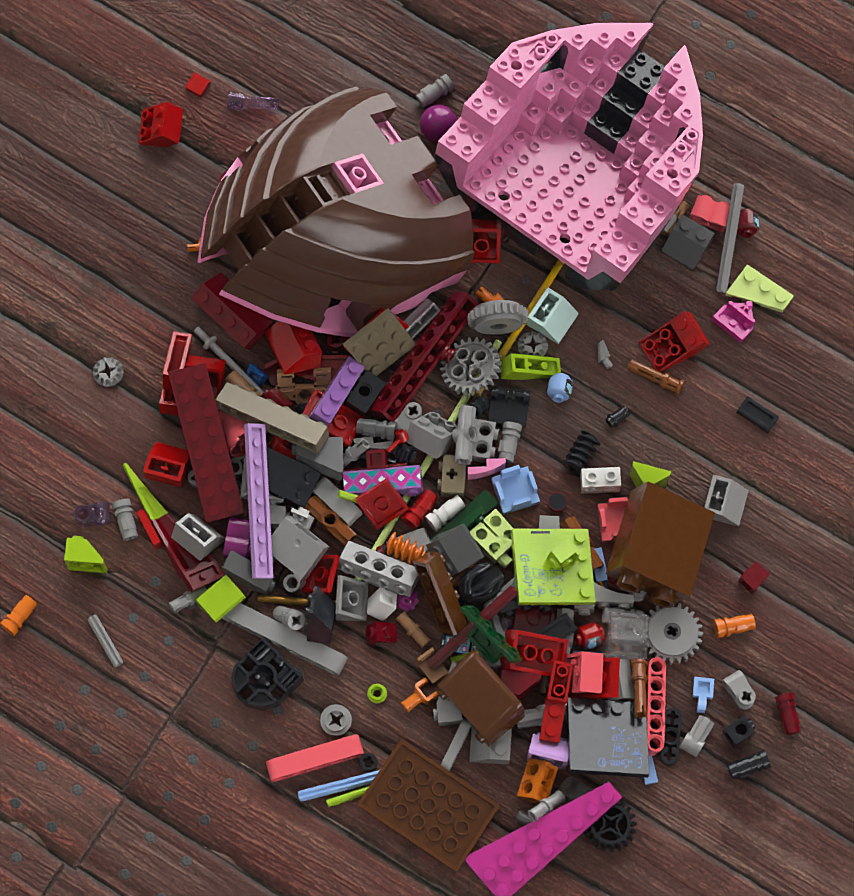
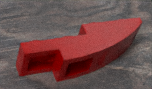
M553 661L541 721L540 741L559 744L573 664Z

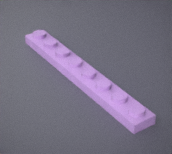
M247 423L244 425L252 579H272L273 562L265 424Z

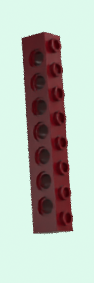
M453 292L416 343L417 345L412 348L374 400L369 410L379 420H386L389 423L390 421L394 422L440 360L443 350L447 345H451L468 321V313L478 305L468 293Z

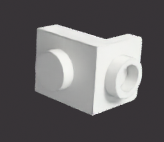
M301 507L298 510L292 508V517L309 530L314 520L309 515L310 511Z

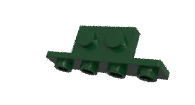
M484 490L438 531L430 541L438 534L461 524H465L470 532L473 526H477L482 522L485 516L498 505V501L487 490Z
M462 606L460 608L461 612L475 625L466 637L492 664L497 663L502 655L511 663H520L522 661V658L518 655V650L510 646L506 642L505 637L492 628L493 625L479 614L480 612L476 607Z

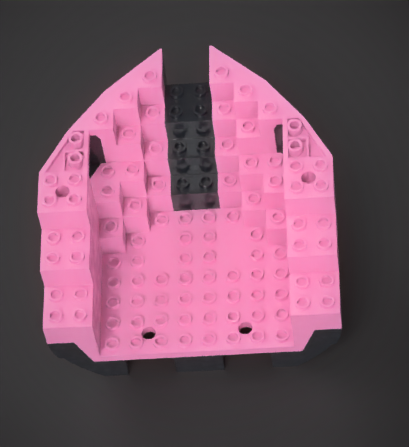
M593 23L551 30L511 43L490 66L486 81L464 103L461 117L442 136L437 144L435 161L439 165L437 169L440 170L454 197L460 195L473 213L480 205H483L506 221L507 225L504 235L532 255H535L542 247L568 265L565 278L579 288L615 290L655 243L673 214L678 210L685 194L699 173L703 138L700 93L687 48L684 45L666 66H663L644 53L642 49L650 35L653 23ZM505 195L508 197V200H501L499 196ZM560 238H567L569 243H562Z

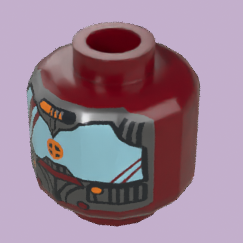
M752 209L740 210L737 233L745 238L752 237L759 231V216Z

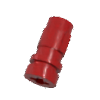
M425 489L413 506L409 507V510L401 517L402 521L410 528L416 530L420 522L424 520V516L428 515L434 508V503L438 497L432 491Z

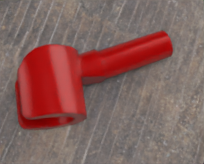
M399 429L395 432L397 439L386 450L388 453L400 443L408 441L409 436L406 430Z

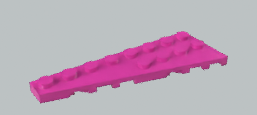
M607 782L542 816L536 822H531L473 852L466 857L465 861L495 896H513L623 797L610 782Z

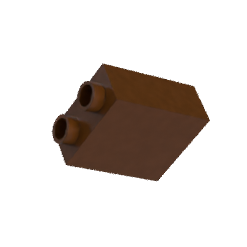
M649 481L638 486L630 492L605 574L618 579L616 585L622 590L634 593L642 590L651 594V602L660 607L671 608L675 603L689 598L693 590L715 512Z

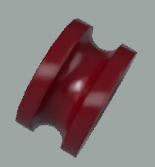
M447 345L440 356V360H445V363L449 364L457 350L455 348L451 349V346Z

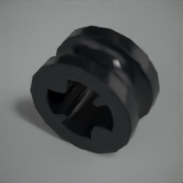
M366 753L361 756L360 766L363 771L372 772L376 769L378 762L374 754ZM372 758L374 765L366 767V764L363 762L364 759Z

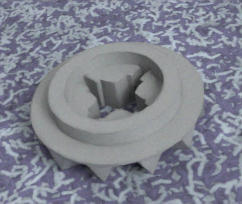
M531 330L519 338L518 351L520 354L544 356L546 354L548 343L546 337L540 332H533ZM532 339L535 344H538L535 346L534 352L531 346H528Z
M104 357L97 361L93 367L94 379L98 384L105 387L114 386L119 383L123 377V367L119 360L117 361L113 357ZM106 365L109 367L110 370L113 369V371L110 372V378L106 373H103L105 371Z
M334 704L323 710L320 723L326 733L339 736L346 733L351 727L352 717L346 707ZM331 714L336 718L341 717L339 720L341 727L336 723L331 724L333 721Z

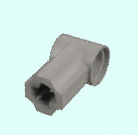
M699 715L679 748L697 757L714 723L707 717Z

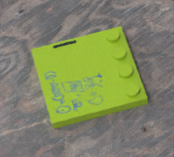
M588 529L511 530L518 605L595 604ZM569 538L580 551L579 558L566 568L562 566L558 570L553 569L548 562V555L553 549Z

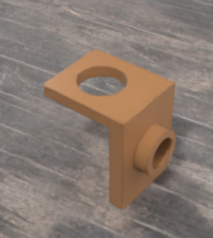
M433 647L417 658V665L432 684L448 674L443 664L435 670H432L427 665V661L434 655Z

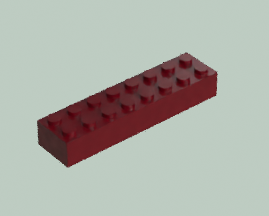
M206 363L168 372L206 522L210 523L244 514Z

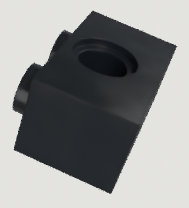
M368 370L364 374H360L355 382L356 386L353 390H350L343 404L361 416L366 414L386 384ZM359 389H364L367 396H361Z

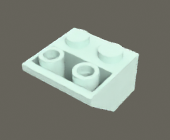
M547 288L529 314L526 325L559 344L579 313L563 296Z

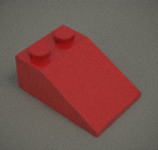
M505 630L506 642L518 650V655L522 658V661L520 663H511L502 655L500 669L542 674L541 676L550 677L553 661L565 662L568 646L567 639L520 630Z

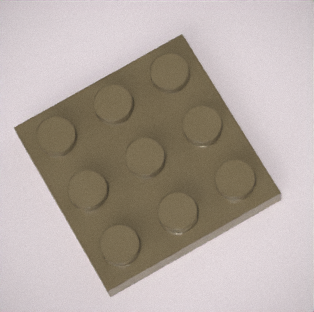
M389 308L343 343L355 360L365 367L364 371L368 370L375 376H378L417 345Z

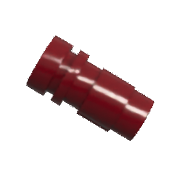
M794 693L775 696L785 735L801 732L798 712H796L795 708L797 704L794 702Z

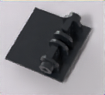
M493 386L488 421L496 422L497 424L515 422L521 424L522 427H526L530 390Z

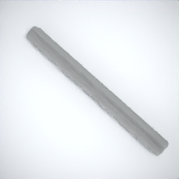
M740 183L733 184L716 286V291L719 293H726L728 289L744 185Z

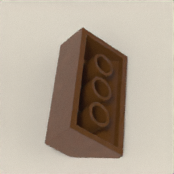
M431 551L412 561L440 632L454 636L467 625L466 616L460 610L461 607L458 601L460 597L458 592L453 589L451 584L453 579L450 573L446 571L444 566L446 561L443 555L439 552Z

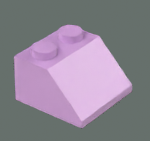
M540 732L537 735L533 734L527 760L529 758L546 760L565 770L568 762V740L560 737L559 744L540 741Z

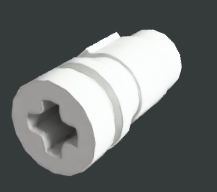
M456 495L441 505L439 509H434L432 513L426 515L425 519L430 527L437 532L442 528L441 526H445L449 519L451 520L459 514L466 506L461 498Z

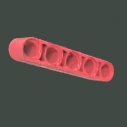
M658 657L651 659L646 667V675L648 676V682L645 685L649 756H654L663 749L665 738L666 664L664 660ZM651 665H656L659 672L653 671ZM651 684L657 685L658 691H654L651 688ZM650 703H655L658 706V710H653ZM650 722L656 723L658 729H652ZM649 742H655L657 749L651 748Z
M352 735L266 761V766L271 782H276L358 758L364 755L359 735Z

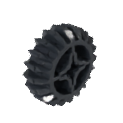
M622 802L620 806L616 803L609 809L619 813L616 816L610 817L605 813L600 817L602 827L597 833L594 829V823L587 829L590 831L585 833V837L592 836L589 843L592 844L596 841V849L603 845L602 852H605L607 847H610V852L613 853L614 846H616L618 851H621V843L627 847L629 844L626 839L633 841L634 838L630 834H636L637 830L631 827L636 826L637 822L630 821L635 818V814L628 815L631 808L628 807L624 810L625 802ZM623 818L626 823L624 835L620 833L618 823ZM605 821L608 823L615 821V824L613 825V828L615 829H612L611 827L605 829L607 825ZM611 834L617 840L609 841L601 838V836Z

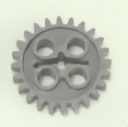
M469 337L466 343L463 339L461 340V345L454 343L457 351L449 364H446V361H441L444 366L440 368L443 373L441 376L447 387L449 386L451 391L455 390L458 395L462 392L464 396H467L468 392L474 396L475 391L481 394L482 388L488 390V384L494 385L492 379L499 378L496 373L501 372L499 366L502 365L500 361L501 356L497 353L496 347H493L491 342L487 343L485 339H482L480 342L478 337L475 338L474 342Z

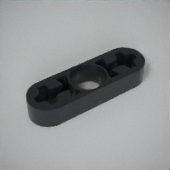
M669 708L665 711V734L667 732H674L676 734L674 742H669L664 738V745L676 746V748L672 747L671 755L675 757L671 761H667V757H664L668 752V747H663L660 751V760L666 766L674 765L679 756L682 716L681 712L676 708ZM674 713V716L678 717V719L674 720L673 727L666 728V725L670 726V718H667V716Z

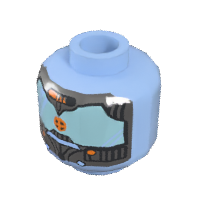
M555 374L548 382V396L557 403L568 400L572 394L573 381L567 374Z

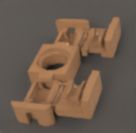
M331 367L313 369L316 382L311 384L292 383L294 373L284 375L282 369H278V385L275 388L280 387L279 390L289 401L296 400V404L307 403L315 388L323 393L331 382ZM302 390H308L310 392V395L308 397H302L300 395V392Z

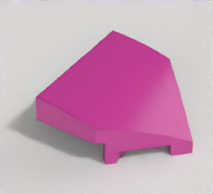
M728 301L727 305H724L711 320L741 343L753 330L755 323L752 313V301H746L745 303Z

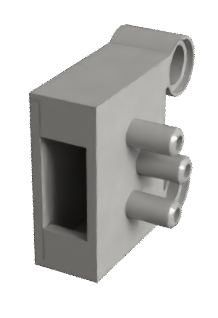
M292 516L285 517L271 536L273 564L277 559L294 573L284 578V588L289 592L302 589L306 584L307 577L329 548L327 544ZM293 577L298 582L297 587H294L291 583Z

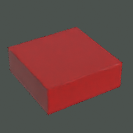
M194 72L186 84L185 90L201 98L210 85V80Z

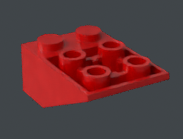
M683 311L639 342L653 368L659 372H663L696 355L710 345L693 314L687 311Z

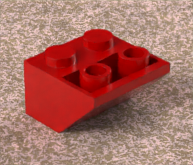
M167 101L144 109L141 115L138 144L157 147H170L178 144L183 109Z
M156 442L148 454L143 470L145 478L182 488L191 461L189 452L185 449Z

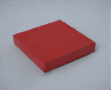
M388 478L355 498L360 508L377 530L409 510L408 505Z

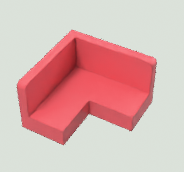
M583 651L566 654L565 663L573 664L572 693H601L603 654Z

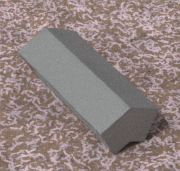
M428 298L404 320L409 326L406 331L412 339L440 312L436 304Z

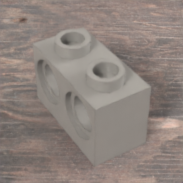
M475 419L478 439L476 442H473L472 461L486 463V459H494L496 447H492L493 440L498 438L499 429H495L496 422ZM486 429L490 434L483 436L480 434V431ZM483 447L486 449V452L480 454L476 450Z

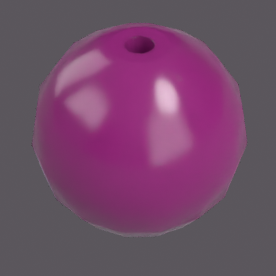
M431 106L421 116V132L429 141L438 143L442 136L457 121V116L447 106Z

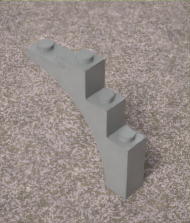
M540 515L539 529H560L559 516ZM594 582L595 604L574 605V612H578V615L587 616L590 613H594V606H598L600 609L613 606L628 610L629 607L633 608L634 595L617 593L603 588Z

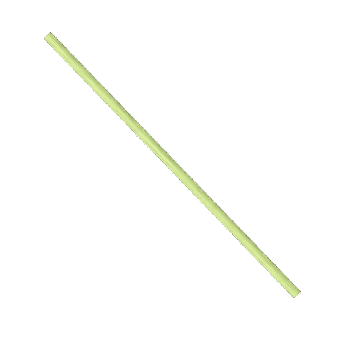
M496 339L493 347H496L498 351L502 342ZM468 392L467 396L462 395L448 421L456 422L459 408L467 404L471 397L470 392ZM428 454L420 466L422 478L434 457ZM404 494L402 498L407 504L412 496ZM400 516L385 525L371 550L376 551L378 546L384 544ZM355 576L354 579L362 581L360 577Z

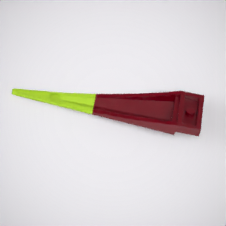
M124 463L123 468L179 578L183 579L189 591L193 593L219 581L224 574L209 554L200 561L171 538L176 521L155 499L129 465Z

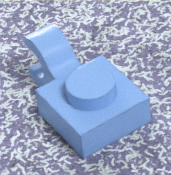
M694 677L692 698H698L697 713H705L707 699L712 700L714 679Z

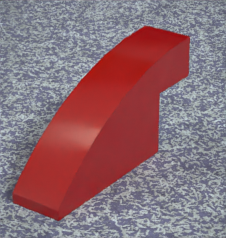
M173 331L163 370V390L159 402V413L179 415L168 372L185 368V363L190 355L192 334Z

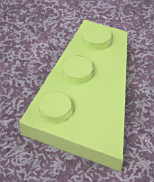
M746 265L726 292V296H734L745 302L752 301L760 304L762 307L782 313L794 297V295L749 265Z

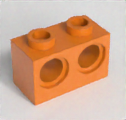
M529 758L517 796L529 803L540 804V800L543 798L547 799L550 795L558 767L546 760Z

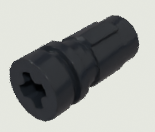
M765 750L758 751V754L752 753L750 757L727 764L732 779L738 777L742 779L753 775L752 772L758 771L759 773L762 769L767 770L771 768Z

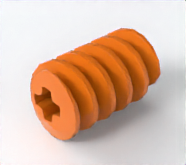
M396 532L391 535L385 548L388 556L394 554L395 559L401 557V561L405 563L408 560L409 565H414L412 560L427 554L429 551H424L423 544L417 548V541L410 545V538L403 542V535L396 539Z

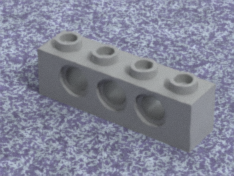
M348 541L339 558V570L360 577L364 581L375 583L382 588L395 591L399 595L410 597L419 579L414 566L351 541Z

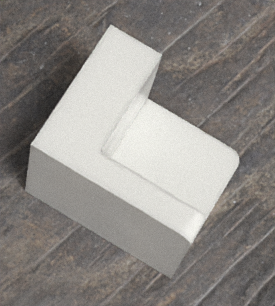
M380 587L368 599L367 614L384 621L396 609L397 594Z

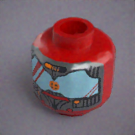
M591 622L579 626L574 638L578 646H581L584 650H589L601 646L605 639V634L601 625Z

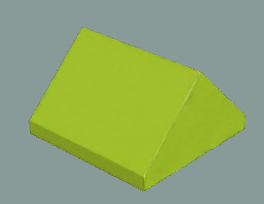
M633 461L630 477L636 487L649 481L664 488L667 486L671 471Z
M225 575L198 597L196 603L214 622H218L246 597L231 579Z

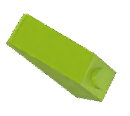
M511 353L500 360L502 363L500 366L501 379L551 378L555 374L561 373L560 358Z

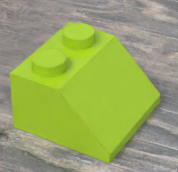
M82 536L67 538L64 561L68 570L107 573L108 569L104 560L87 539H84Z

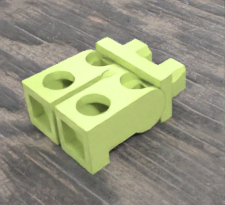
M494 509L483 519V522H480L470 531V534L478 547L494 564L498 562L504 568L511 564L513 560L507 553L510 550L513 551L511 539L513 527L497 509Z

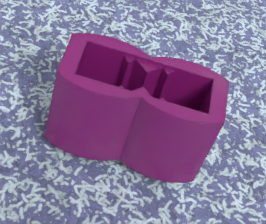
M230 517L223 550L224 558L228 557L231 550L246 559L248 556L251 557L249 520Z

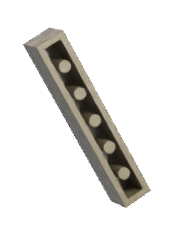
M227 382L215 399L218 410L247 423L265 424V431L316 454L320 452L329 437L328 427L323 422L311 420L305 414H298L287 406L282 407L271 399H264L253 391H246L238 384Z

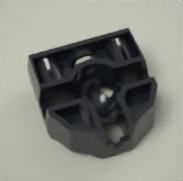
M264 638L241 661L234 665L231 675L236 697L246 707L260 711L278 707L304 681L303 676ZM271 659L282 669L278 674L273 665L268 663ZM248 660L255 665L253 670L249 672L242 667ZM251 677L255 679V684H250ZM272 677H274V684H270ZM249 687L254 693L245 700L240 695ZM275 687L284 693L278 701L270 694Z

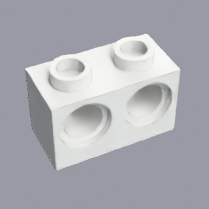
M620 467L581 469V494L620 492Z

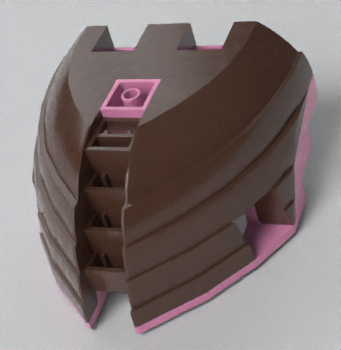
M356 86L340 91L312 106L302 108L293 113L274 128L266 130L253 145L237 157L218 184L204 217L198 263L228 253L239 271L220 291L219 294L277 321L319 333L352 337L383 307L389 308L396 315L418 307L431 292L459 282L470 267L474 257V251L472 250L473 226L471 211L460 195L443 200L429 178L439 165L420 138L416 136L402 141L390 125L388 119L397 106L389 94L378 89H359ZM330 297L342 300L340 304L328 308L331 301Z

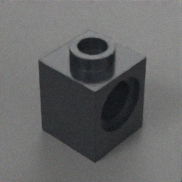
M743 716L724 728L723 734L732 747L735 748L754 735L755 725L750 719H746ZM736 727H743L746 734H737Z

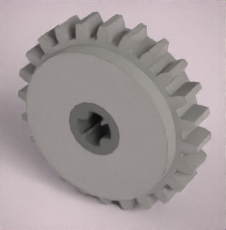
M489 301L477 305L468 313V325L483 334L509 333L522 327V324L528 322V310L523 305L514 301Z
M680 603L677 607L673 605L671 608H660L657 605L655 607L656 612L650 610L649 614L651 617L645 616L644 620L647 623L644 622L642 628H645V630L640 632L641 635H645L641 642L647 643L644 649H650L648 655L655 654V658L660 657L664 662L669 660L670 665H672L673 660L680 664L682 658L686 662L688 660L687 655L693 657L694 652L692 650L698 651L699 647L696 644L702 643V640L698 637L703 636V632L698 631L702 628V625H697L699 617L693 618L695 612L688 613L689 607H685L684 610L681 609ZM669 630L675 632L674 637L672 634L668 635Z

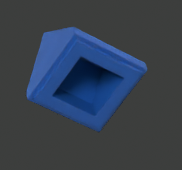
M249 364L246 374L261 387L270 376L258 365Z

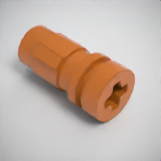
M25 595L13 608L12 612L5 616L6 619L1 621L0 626L7 633L15 636L19 631L18 628H22V623L30 616L37 603L31 597Z
M753 614L713 620V629L717 639L756 628Z

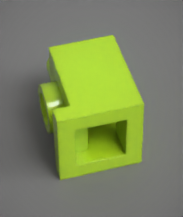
M568 538L553 549L547 559L550 566L558 570L562 566L566 568L572 562L577 561L581 553Z

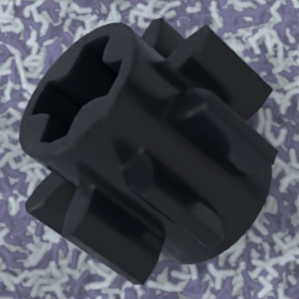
M404 442L397 445L393 449L392 454L396 455L395 460L397 462H407L408 464L409 461L413 462L415 460L417 451L414 450V446Z

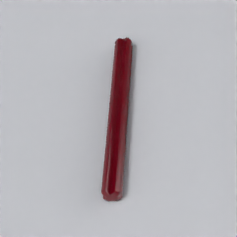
M512 585L509 586L479 614L484 619L491 620L518 595L517 589ZM472 622L468 623L427 661V665L432 670L438 668L468 640L466 636L475 625Z

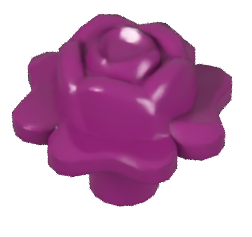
M412 592L410 597L398 595L396 602L399 603L397 607L402 608L405 612H408L409 609L414 610L419 602V599L415 598L417 593Z

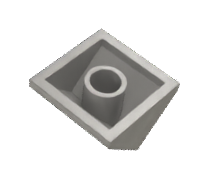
M338 575L336 620L366 621L369 583Z

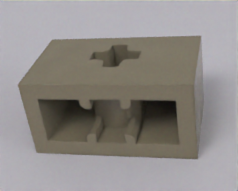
M444 455L443 461H439V472H442V479H438L437 490L441 491V497L453 498L458 495L460 498H464L466 465L454 462L455 455ZM450 474H454L453 479H450Z

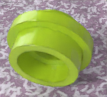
M373 684L369 687L367 695L371 702L378 704L386 699L387 690L381 684ZM375 691L381 693L379 697H375L373 694Z

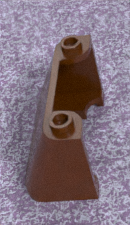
M474 650L469 652L437 685L438 690L436 692L440 698L453 702L475 727L477 732L475 737L481 744L485 743L488 747L525 717L524 707L519 699Z

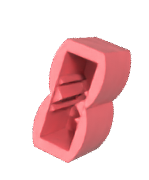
M698 195L689 218L700 225L707 226L718 232H724L730 205L723 201L715 202L708 195Z

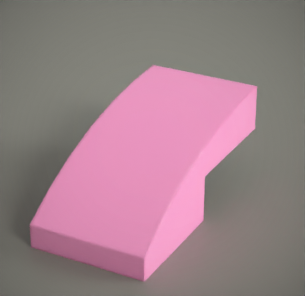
M506 458L486 459V466L468 467L467 479H479L501 471L505 468Z

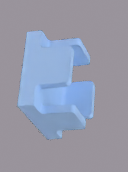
M519 465L501 470L500 475L491 478L503 515L540 504L537 494L538 488L532 471H529L528 466L520 468Z

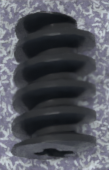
M581 430V434L577 436V440L573 443L574 447L570 448V453L566 454V459L562 461L563 466L574 473L585 469L582 464L589 465L586 458H593L590 451L596 453L597 450L593 446H600V442L592 434Z

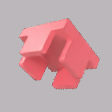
M628 497L610 498L608 503L598 504L602 543L616 541Z

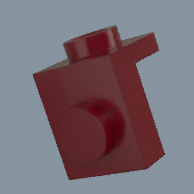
M374 622L367 625L365 632L367 644L397 643L396 623Z

